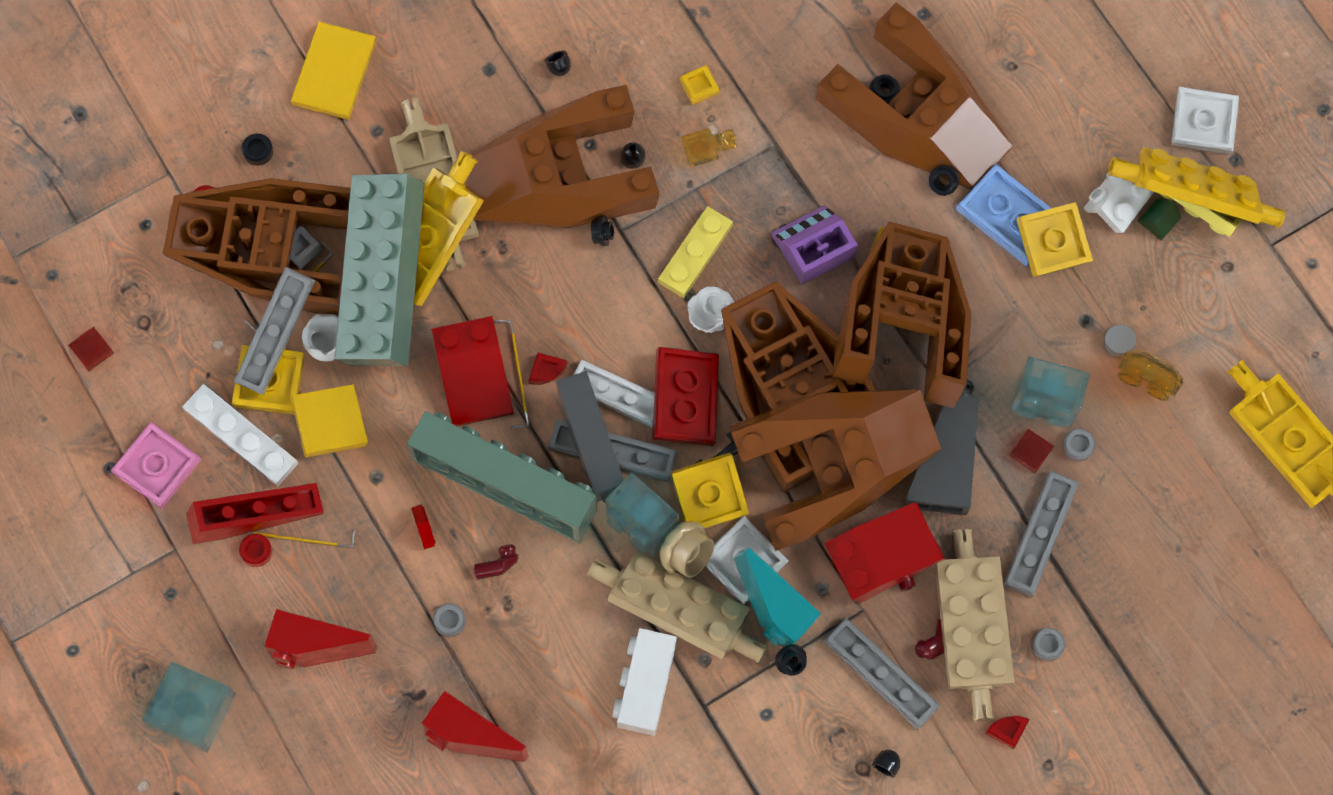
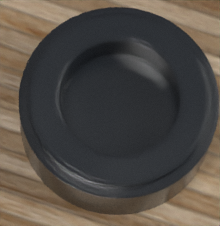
M256 133L245 138L242 143V153L248 163L260 166L266 164L272 158L273 146L267 136Z

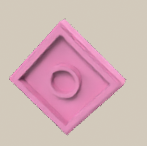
M150 422L112 468L111 472L163 509L201 462V458Z

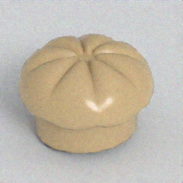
M692 521L680 523L667 533L664 543L661 545V564L670 573L678 572L689 578L694 577L710 561L714 552V542L706 536L705 529L701 524Z

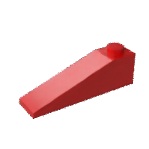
M317 483L195 501L190 506L186 516L192 542L197 544L222 540L322 515L324 511Z

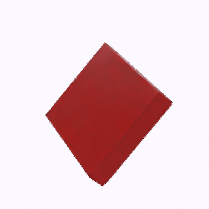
M658 347L656 349L652 440L706 446L716 444L719 354Z

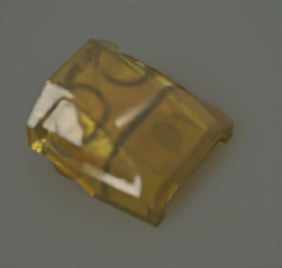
M1146 350L1126 351L1117 366L1120 369L1117 376L1121 381L1128 385L1139 387L1142 381L1145 380L1149 382L1145 389L1146 392L1162 401H1167L1170 395L1175 396L1184 382V378L1172 363Z

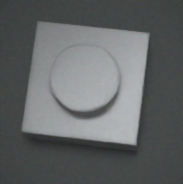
M302 226L295 231L290 257L300 270L323 250L321 245Z

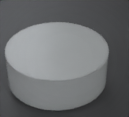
M1126 325L1112 326L1106 332L1104 339L1105 349L1115 357L1128 356L1132 353L1136 344L1134 331Z
M1074 429L1066 435L1062 447L1069 459L1081 462L1087 460L1092 455L1096 443L1089 431Z
M444 604L435 611L433 623L440 635L455 637L464 630L466 617L459 606Z
M1043 628L1033 637L1032 651L1042 661H1054L1060 657L1065 649L1064 637L1056 629Z

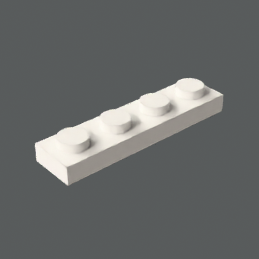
M204 384L182 406L184 411L277 487L299 464L294 457Z

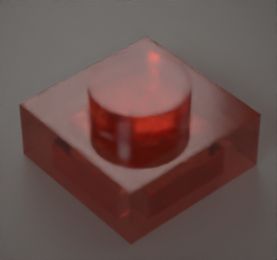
M94 327L68 345L88 371H91L114 354L113 350Z
M1028 428L1009 456L1036 474L1054 448V445Z

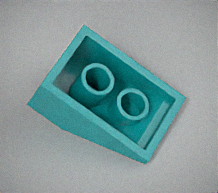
M751 548L737 553L733 559L758 623L765 630L763 635L775 646L781 644L784 647L796 643L821 613Z

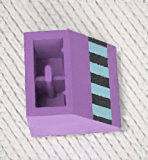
M825 205L771 233L801 285L855 258L858 246L844 221Z

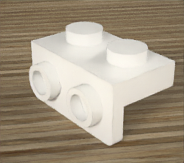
M1107 172V178L1100 187L1090 194L1089 201L1084 209L1087 213H1098L1115 233H1123L1154 192L1134 186L1133 182L1109 176Z

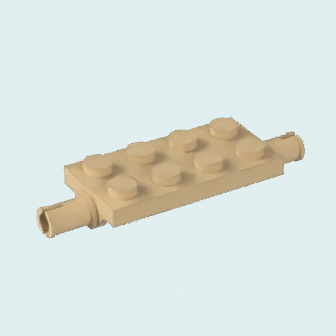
M411 98L414 110H411L408 99L401 103L407 122L406 131L401 135L390 137L389 142L398 174H409L425 182L433 167L448 174L457 160V154L448 123L437 126L430 125L424 119L420 99ZM472 220L460 242L479 237L475 220ZM459 244L446 264L447 271H455L453 258L456 260L458 270L466 265Z
M962 529L952 531L955 558L943 560L935 564L948 689H966L967 693H971L973 721L980 722L981 719L983 721H990L994 719L990 691L993 690V687L1013 685L1015 683L1000 556L982 558L974 556L972 529H965L963 533Z
M636 551L626 569L620 571L596 558L588 571L587 577H591L612 588L608 598L609 602L722 660L727 651L732 652L734 650L759 663L767 648V644H763L742 633L743 629H741V626L750 608L681 573L666 571L660 562Z

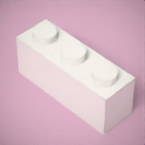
M639 628L637 637L631 636L627 655L632 656L630 668H623L620 686L625 687L623 699L616 698L612 715L613 718H618L617 728L652 736L656 735L677 644V636Z

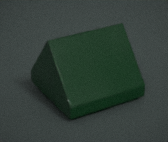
M1157 199L1138 222L1162 241L1179 222L1181 216L1173 201Z

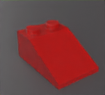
M493 316L431 329L452 424L458 427L514 414Z
M917 502L852 528L825 543L851 599L859 603L945 560Z
M278 609L275 611L264 646L271 655V658L276 660L275 664L287 669H294L295 665L309 667L375 654L377 649L371 634Z
M446 691L442 693L421 723L426 732L424 736L428 738L427 741L442 752L445 748H448L455 753L525 762L529 757L524 744Z

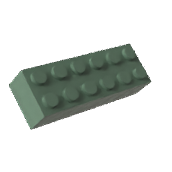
M409 174L352 175L335 359L351 366H408L425 185L424 182Z
M427 411L424 412L407 442L412 461L580 544L597 512L596 495L593 494L591 487L581 482L573 484L565 480V476L553 468H548L546 471L536 466L537 462L525 454L516 456L508 452V447L496 440L488 442L481 439L477 431L468 426H463L461 429L451 424L452 420L442 413L435 412L433 415Z

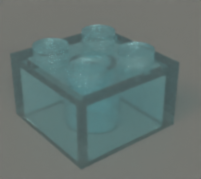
M1028 356L1018 379L1011 410L1018 411V415L1025 418L1033 419L1040 417L1047 419L1048 423L1057 427L1072 426L1082 408L1090 373Z
M632 472L605 499L607 523L616 532L621 533L624 531L631 537V545L642 554L647 552L653 557L660 550L667 533L679 524V514Z
M171 661L142 721L156 731L208 753L236 693L225 684Z

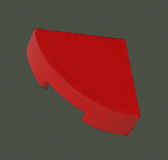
M537 352L528 380L529 384L543 385L556 380L566 369L567 360Z
M421 504L412 507L411 509L424 550L434 547L436 542L424 506Z
M1023 716L1004 717L994 722L985 734L1015 749L1030 719Z

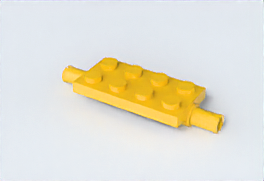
M1143 147L1138 156L1139 164L1113 157L1108 166L1109 176L1133 182L1134 186L1256 224L1262 222L1280 228L1285 220V210L1261 203L1257 184L1251 178L1245 175L1236 176L1226 173L1223 169L1216 166L1207 167L1197 164V162L1190 158L1184 157L1181 159L1169 155L1161 149L1152 150Z
M460 151L457 160L448 174L433 167L424 182L414 305L417 306L423 305L484 201L465 188L466 185L464 183L478 160L472 158V155L464 151Z
M1244 360L1238 362V365H1234L1227 373L1243 389L1245 398L1233 407L1229 414L1312 509L1327 496H1333V435L1279 373L1266 382L1264 380L1260 381L1245 364Z

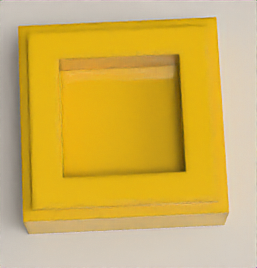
M707 65L679 76V81L692 106L720 93V89Z

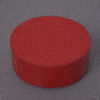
M250 534L241 541L239 553L247 565L260 567L271 559L272 546L264 535Z

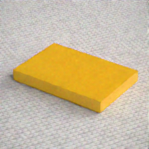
M319 21L291 99L292 105L350 120L377 42L376 36Z

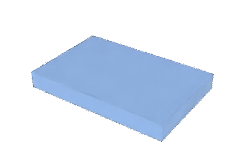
M997 164L986 173L956 207L960 214L1026 267L1029 261L1016 219L1020 216L1051 209V207Z

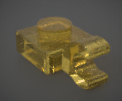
M710 128L681 136V142L690 168L718 160L719 155L717 151L719 150L728 151L737 147L733 129L712 136Z

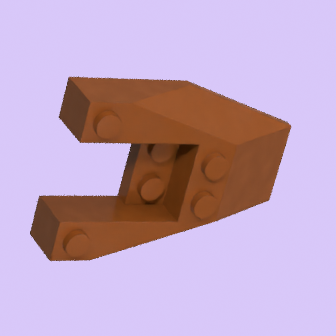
M896 2L877 22L874 38L915 70L917 74L887 104L837 64L818 84L816 100L884 155L929 173L937 166L949 165L957 171L959 185L973 189L995 164H998L1012 149V144L959 65L921 21ZM947 175L940 176L944 179L949 180V177Z
M627 85L593 92L536 116L470 154L478 162L465 181V188L484 200L473 220L570 228L591 223L592 220L598 219L599 216H606L607 219L655 209L659 198V191L652 167L587 180L575 140L631 127L635 111Z
M268 178L174 195L163 255L243 293L270 301L285 267L289 268L296 224L347 229L351 188ZM292 269L316 280L303 310L316 314H335L339 316L342 275Z
M889 221L850 285L835 352L832 377L859 384L864 383L875 360L878 323L881 322L929 335L924 401L954 408L966 387L971 310L948 237Z
M775 281L721 309L738 401L746 420L817 393L876 391L868 375L863 384L832 377L839 336L778 282ZM799 442L763 455L784 493L812 479L813 467Z
M920 389L817 393L729 426L742 463L803 441L821 492L762 514L775 551L807 540L862 512L941 450Z

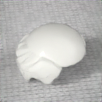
M707 286L701 289L688 302L690 323L705 333L723 330L724 324L721 309L734 303L733 298L728 292L718 287Z
M316 314L303 329L301 338L303 347L313 358L324 362L335 359L338 315Z

